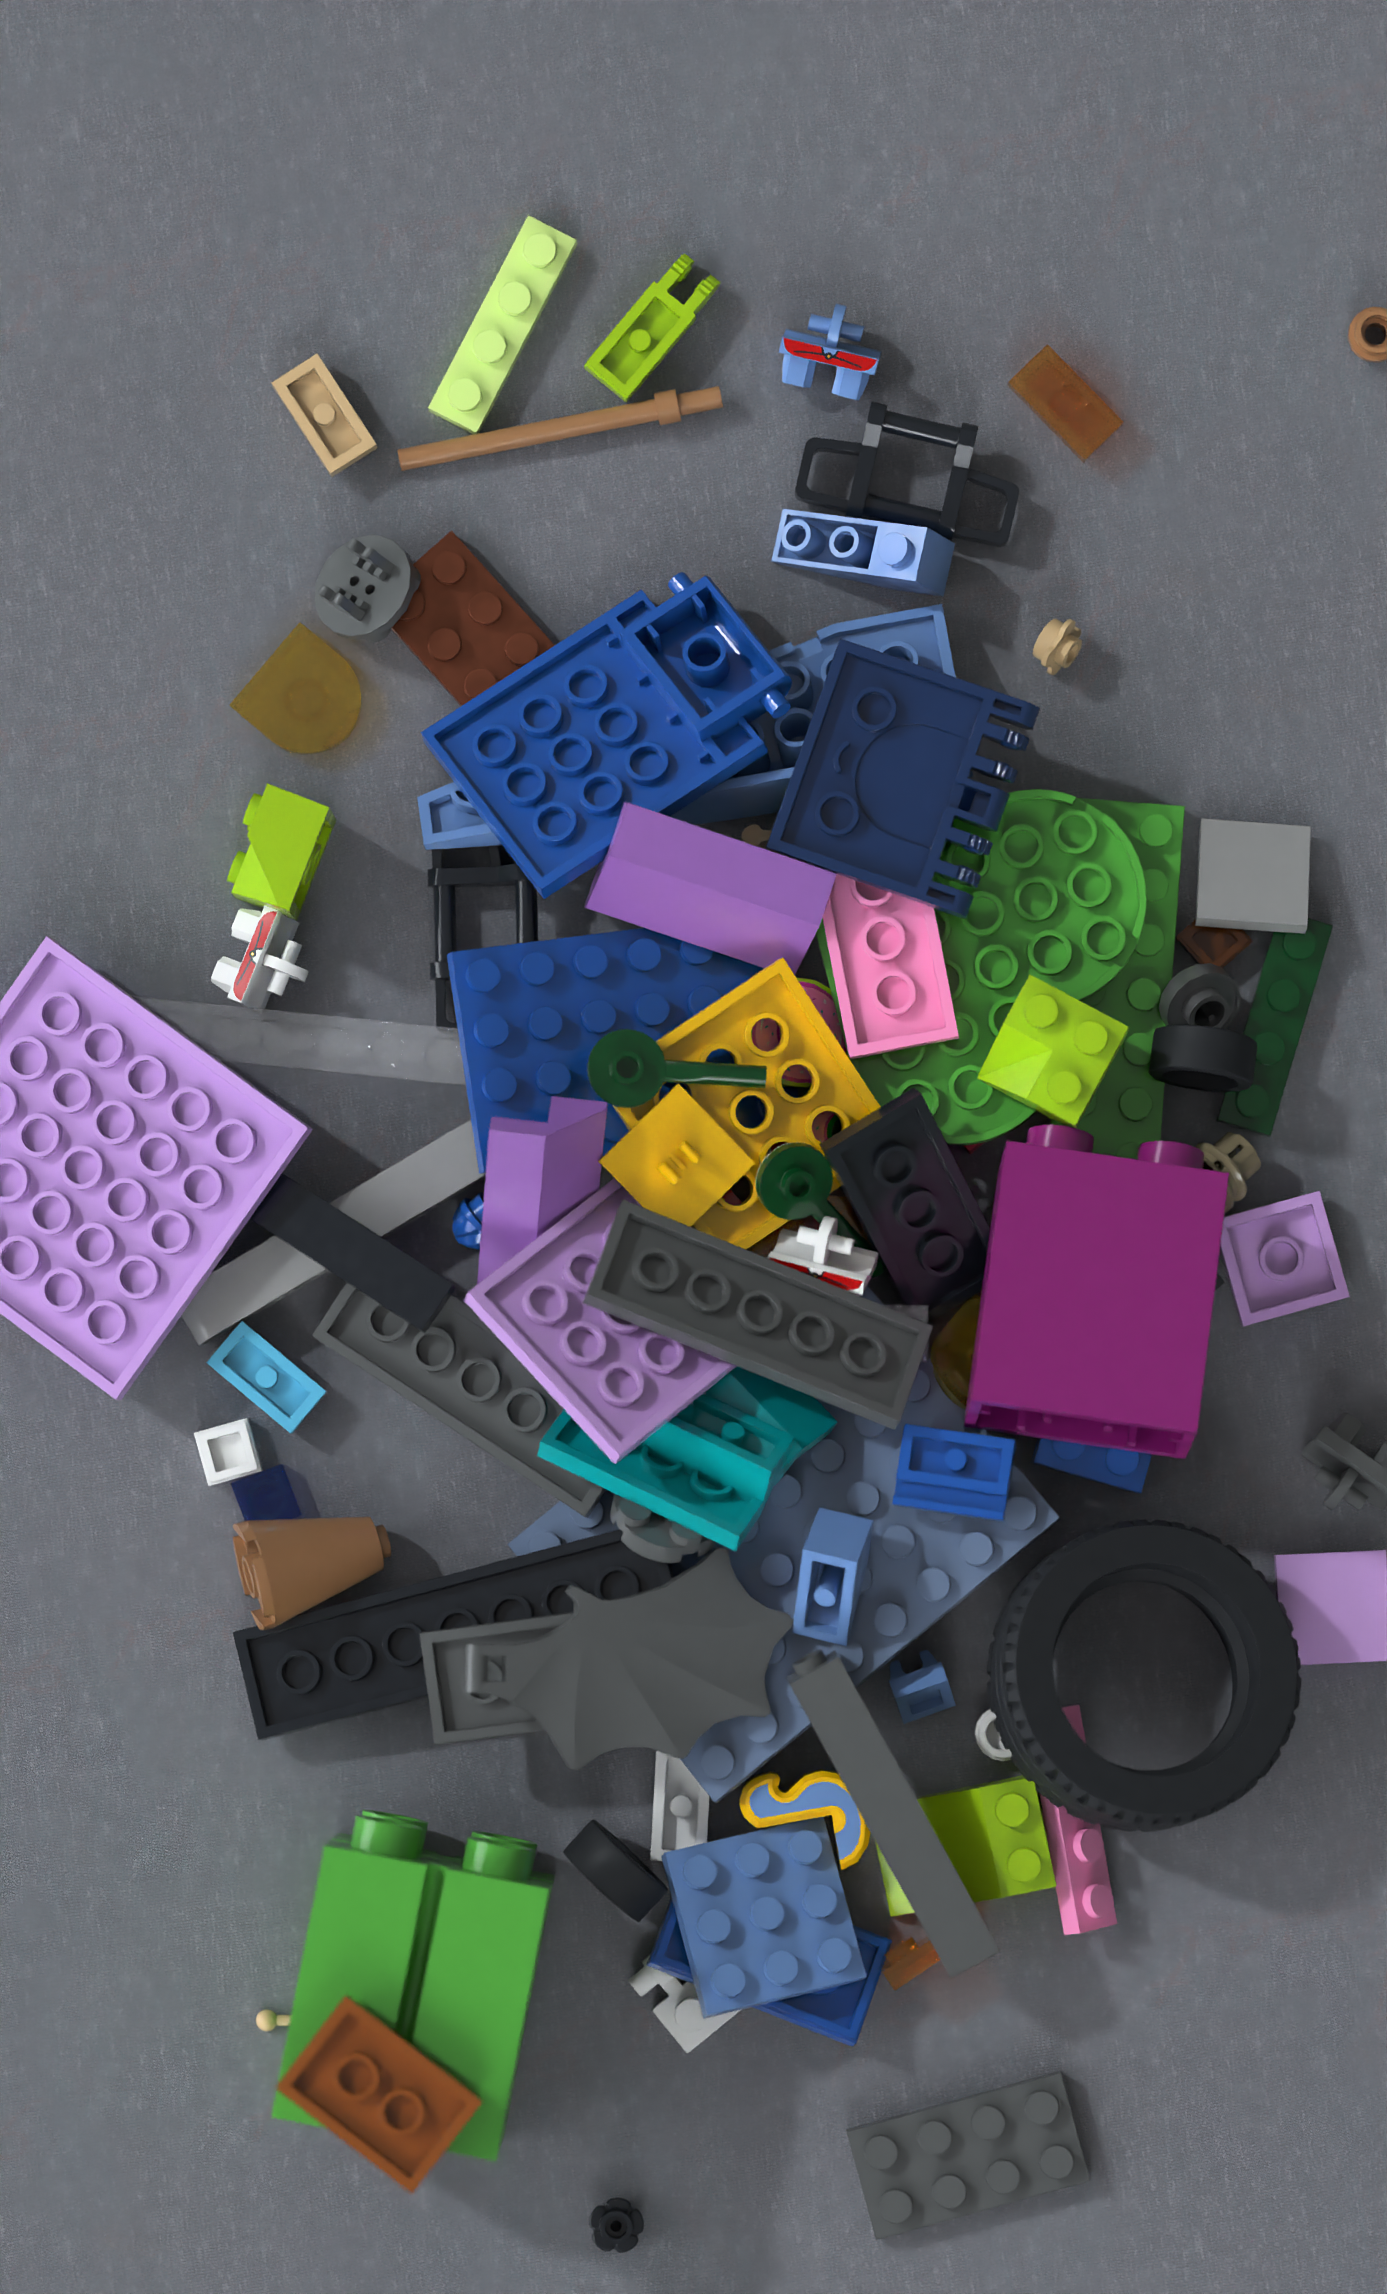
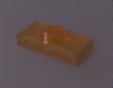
M1048 344L1007 384L1083 463L1124 423Z

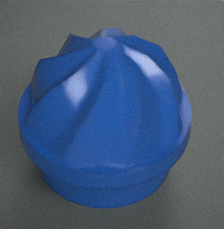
M479 1192L472 1199L464 1198L459 1203V1207L452 1218V1230L457 1242L477 1250L480 1249L483 1192Z

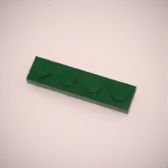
M1308 918L1305 934L1272 932L1242 1033L1251 1037L1258 1044L1253 1083L1249 1089L1224 1093L1217 1122L1267 1137L1271 1136L1333 925Z

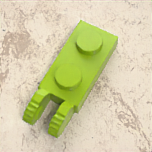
M685 253L678 258L658 283L653 281L584 364V369L626 403L695 322L696 314L705 306L720 286L721 282L712 275L708 276L707 279H703L698 284L694 293L684 305L669 294L688 276L694 264V260Z

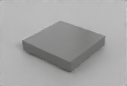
M1201 818L1195 926L1305 934L1308 926L1311 826Z

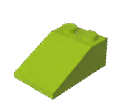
M1021 1775L916 1797L973 1903L1057 1887L1038 1795L1033 1781L1028 1782ZM875 1841L890 1916L915 1913Z

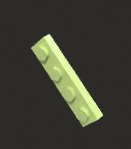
M528 215L428 407L429 412L472 434H479L577 246L576 239Z

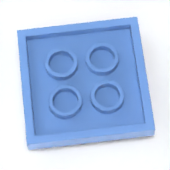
M824 1817L801 1820L665 1852L661 1856L703 2019L861 1981L867 1977Z

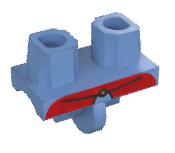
M836 304L832 319L814 314L810 316L807 330L828 334L827 338L790 329L785 330L779 353L784 354L782 382L811 388L817 362L838 367L832 393L841 397L860 400L870 374L875 375L881 351L839 341V338L861 342L864 326L844 322L847 306Z

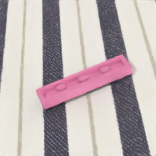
M1080 1706L1062 1707L1067 1720L1086 1744ZM1040 1794L1064 1935L1080 1934L1116 1925L1117 1918L1100 1823L1093 1825L1080 1818H1076L1068 1814L1064 1806L1058 1808L1049 1799Z

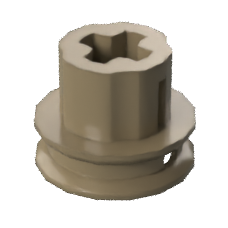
M1227 1132L1213 1145L1199 1142L1195 1146L1205 1154L1203 1169L1229 1173L1224 1213L1233 1208L1234 1201H1240L1246 1196L1247 1186L1245 1181L1256 1173L1261 1166V1161L1257 1156L1255 1148L1244 1137L1232 1132ZM1240 1148L1241 1151L1236 1154V1149Z

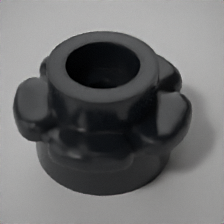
M608 2199L604 2206L598 2205L595 2207L590 2215L589 2226L594 2232L592 2240L598 2248L606 2252L612 2249L618 2253L630 2251L637 2245V2236L644 2229V2219L638 2209H633L630 2202L626 2199ZM613 2221H619L622 2224V2228L619 2231L612 2230L611 2223Z

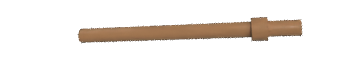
M716 386L676 394L675 389L654 393L655 399L398 449L401 471L658 420L660 426L681 422V416L723 408L720 388Z

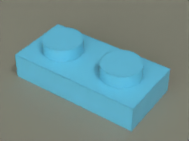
M244 1321L237 1325L206 1362L290 1434H293L327 1393L322 1386Z

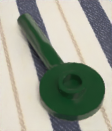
M621 1029L605 1035L593 1047L587 1062V1075L592 1089L603 1101L620 1108H632L652 1099L660 1090L663 1082L765 1088L767 1067L760 1065L665 1060L662 1050L651 1037L637 1030Z
M794 1142L784 1144L766 1156L756 1175V1192L759 1200L768 1211L779 1218L787 1220H797L812 1215L820 1225L825 1216L836 1218L838 1221L836 1235L854 1239V1247L874 1251L873 1247L827 1200L833 1185V1172L829 1161L818 1149L806 1143ZM878 1258L871 1278L879 1276L884 1271Z

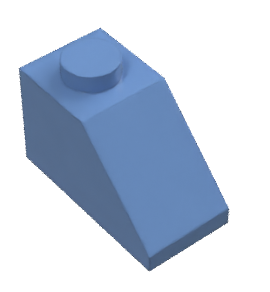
M819 1507L802 1551L792 1633L847 1646L868 1564L873 1520Z

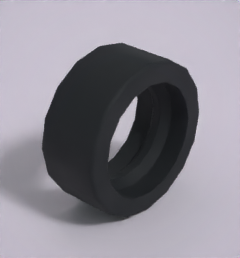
M1166 1025L1155 1029L1153 1034L1149 1075L1166 1084L1187 1089L1215 1092L1242 1091L1249 1089L1253 1083L1258 1044L1249 1036L1222 1028L1201 1025Z
M594 1819L583 1828L563 1851L569 1861L600 1892L636 1922H640L668 1891L665 1884L617 1837Z

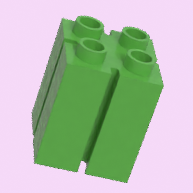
M364 1809L362 1815H356L353 1835L337 1833L324 1845L278 2083L345 1995L348 1994L484 2099L445 2152L497 2161L505 2136L555 1875L533 1871L538 1843L500 1834L472 1831L471 1837L467 1838L464 1857H450L423 1849L428 1827L427 1821ZM276 2089L271 2118L326 2128Z

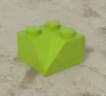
M268 783L263 795L254 793L243 819V824L247 825V836L250 846L247 853L237 852L227 877V881L234 884L231 891L234 897L262 909L264 906L273 908L297 921L336 823V818L330 807Z
M1030 974L1007 1015L977 1079L1064 1126L1077 1128L1126 1038L1129 1027Z

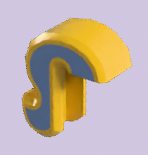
M818 1769L804 1773L785 1791L779 1789L780 1777L778 1773L772 1771L755 1775L743 1786L739 1797L740 1810L749 1823L756 1828L831 1815L841 1870L857 1863L868 1846L871 1832L836 1771Z

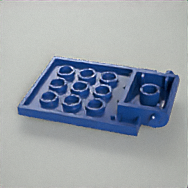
M686 573L676 574L668 583V587L675 596L658 607L654 606L641 589L421 732L425 745L543 899L604 860L624 802L670 817L769 752L764 742L749 723L767 711L774 719L784 716L789 711L791 704L785 696L791 689L792 679L710 577L704 576L693 583Z

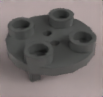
M375 534L357 538L352 537L349 542L337 548L324 563L315 584L314 603L320 620L338 636L352 640L366 639L369 642H379L389 635L393 625L406 612L414 592L420 585L421 575L419 570L413 566L410 555L392 539Z

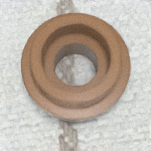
M1366 308L1353 318L1349 326V345L1352 351L1365 361L1382 362L1387 360V309ZM1370 327L1380 328L1385 335L1384 342L1378 345L1369 343L1365 337V331Z

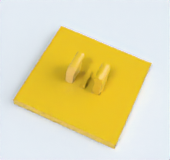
M679 1083L598 1161L643 1208L689 1227L695 1224L755 1164Z

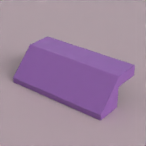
M624 802L608 853L605 855L604 860L598 864L584 908L762 968H766L779 958H784L795 975L820 926L837 873Z
M552 1096L548 1123L491 1117L477 1285L600 1189L602 1165L598 1161L603 1157L608 1102Z

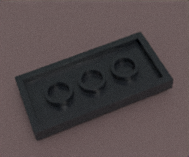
M913 1087L819 1144L874 1251L878 1252V1259L908 1316L928 1324L982 1291L990 1228L922 1094Z

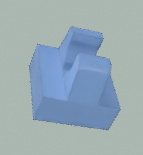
M928 1650L919 1652L923 1668L908 1674L904 1673L899 1660L890 1664L891 1680H889L903 1724L956 1706L942 1663H938Z

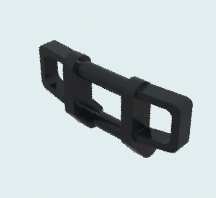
M871 402L862 443L816 437L810 438L806 442L795 487V497L797 500L845 512L846 517L862 519V515L905 525L927 527L952 541V538L995 547H1003L1007 544L1019 497V488L1014 483L969 468L979 426L962 423L960 428L887 411L888 405ZM882 432L956 449L942 511L868 494ZM829 452L859 456L849 500L815 492L807 487L812 459L816 453ZM966 481L1000 492L1006 497L1007 505L1002 526L998 532H987L956 525Z
M498 845L488 846L491 867L443 868L442 849H432V869L427 870L428 887L433 888L435 962L430 963V980H435L436 1026L442 1034H458L457 1023L449 1022L446 1013V981H450L447 954L457 951L455 888L515 885L516 944L538 941L537 890L517 864L501 866Z

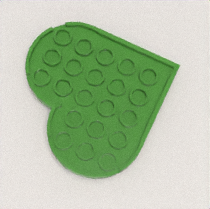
M1043 789L1009 792L1010 796L997 832L988 831L956 818L954 819L953 828L971 833L993 843L988 856L972 854L949 842H946L940 860L957 866L962 865L971 868L975 873L979 874L981 879L977 888L947 880L936 874L933 879L935 882L974 896L967 918L957 917L934 909L959 1039L850 1059L881 1107L913 1087L922 1094L947 1145H973L999 1138L1024 1124L1037 1112L977 1079L991 1047L1029 975L1031 974L1077 1000L1083 1001L1102 990L1122 971L1139 942L1143 930L1147 903L1146 883L1139 857L1126 834L1114 820L1092 805L1077 799L1076 796ZM822 918L816 936L849 1057Z

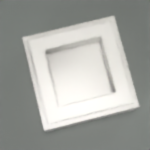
M249 1418L194 1433L208 1486L263 1471Z

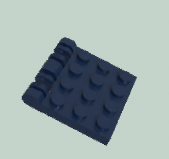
M840 638L766 846L767 850L923 903L936 910L957 917L967 918L974 896L933 881L936 874L972 888L978 887L981 879L979 874L975 873L971 868L962 865L957 866L940 860L946 842H949L972 854L989 855L993 843L979 836L953 828L954 819L956 818L988 831L997 832L1010 794L998 788L969 779L971 771L974 770L987 777L1013 784L1018 771L1007 763L997 760L993 761L977 755L984 737L992 742L1001 744V746L1007 749L1026 751L1029 737L989 723L990 717L1022 729L1033 730L1040 708L1024 700Z

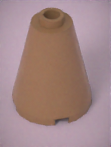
M369 1516L245 1520L233 1524V1529L239 1534L233 1537V1546L245 1596L251 1595L253 1599L258 1598L261 1609L253 1610L251 1613L260 1630L274 1628L384 1569V1558L391 1557V1546L384 1525L375 1526Z

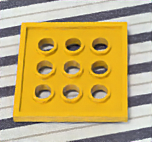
M779 958L655 1041L662 1050L665 1060L706 1062L711 1052L722 1049L732 1055L735 1064L767 1067L765 1088L683 1083L687 1087L689 1095L755 1162L743 1175L750 1185L748 1198L742 1204L733 1206L725 1202L721 1197L692 1227L746 1250L790 1221L779 1218L768 1211L759 1200L756 1192V1175L761 1163L766 1158L769 1148L777 1142H785L787 1144L801 1142L815 1147L824 1155L819 1145L821 1142L815 1138L812 1132V1124L818 1114L824 1111L834 1113L841 1122L842 1131L881 1107L784 958ZM764 1018L774 1021L781 1032L779 1044L770 1051L758 1049L751 1038L753 1026ZM792 1065L804 1067L811 1077L810 1089L805 1095L798 1098L788 1095L782 1087L783 1073ZM660 1090L652 1099L640 1106L632 1108L613 1106L628 1130L659 1102ZM749 1095L759 1098L765 1106L764 1120L759 1126L751 1129L742 1126L736 1117L738 1102ZM834 1172L831 1192L841 1186Z

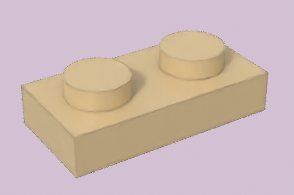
M318 353L271 382L273 388L331 477L378 448Z

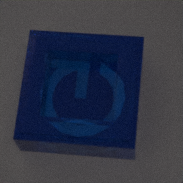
M284 1464L231 1483L244 1520L295 1519L303 1515Z

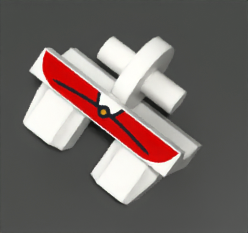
M264 906L262 912L243 908L239 909L231 927V936L247 942L249 945L242 962L225 956L218 960L211 976V982L229 993L227 998L248 1009L263 1014L271 992L282 996L289 977L305 982L309 971L295 965L302 948L301 944L292 941L299 922L267 906Z
M825 1216L819 1230L800 1226L798 1232L782 1228L773 1251H770L768 1259L860 1296V1294L863 1295L876 1268L878 1252L854 1247V1239L836 1235L837 1219Z

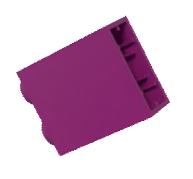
M1038 1125L1031 1127L1028 1130L1027 1143L1006 1141L998 1170L964 1427L1185 1459L1198 1430L1229 1173L1203 1169L1205 1154L1200 1149L1183 1143L1171 1141L1144 1142L1138 1146L1136 1160L1093 1153L1094 1137L1088 1132L1062 1125Z

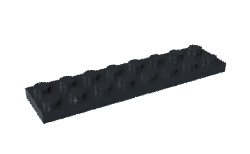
M621 1529L299 1614L271 1629L260 1630L258 1626L235 1631L233 1636L258 1740L264 1741L427 1698L428 1691L420 1633L574 1612V1602L565 1592L570 1585L600 1600L627 1597L660 1587L673 1579L674 1574L671 1563L654 1561L635 1553L621 1540L623 1532Z

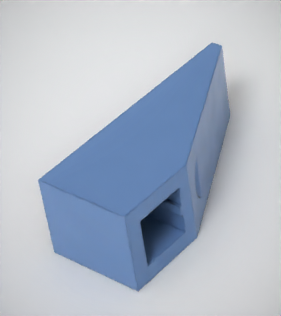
M783 508L771 562L893 590L944 596L955 543L927 527Z

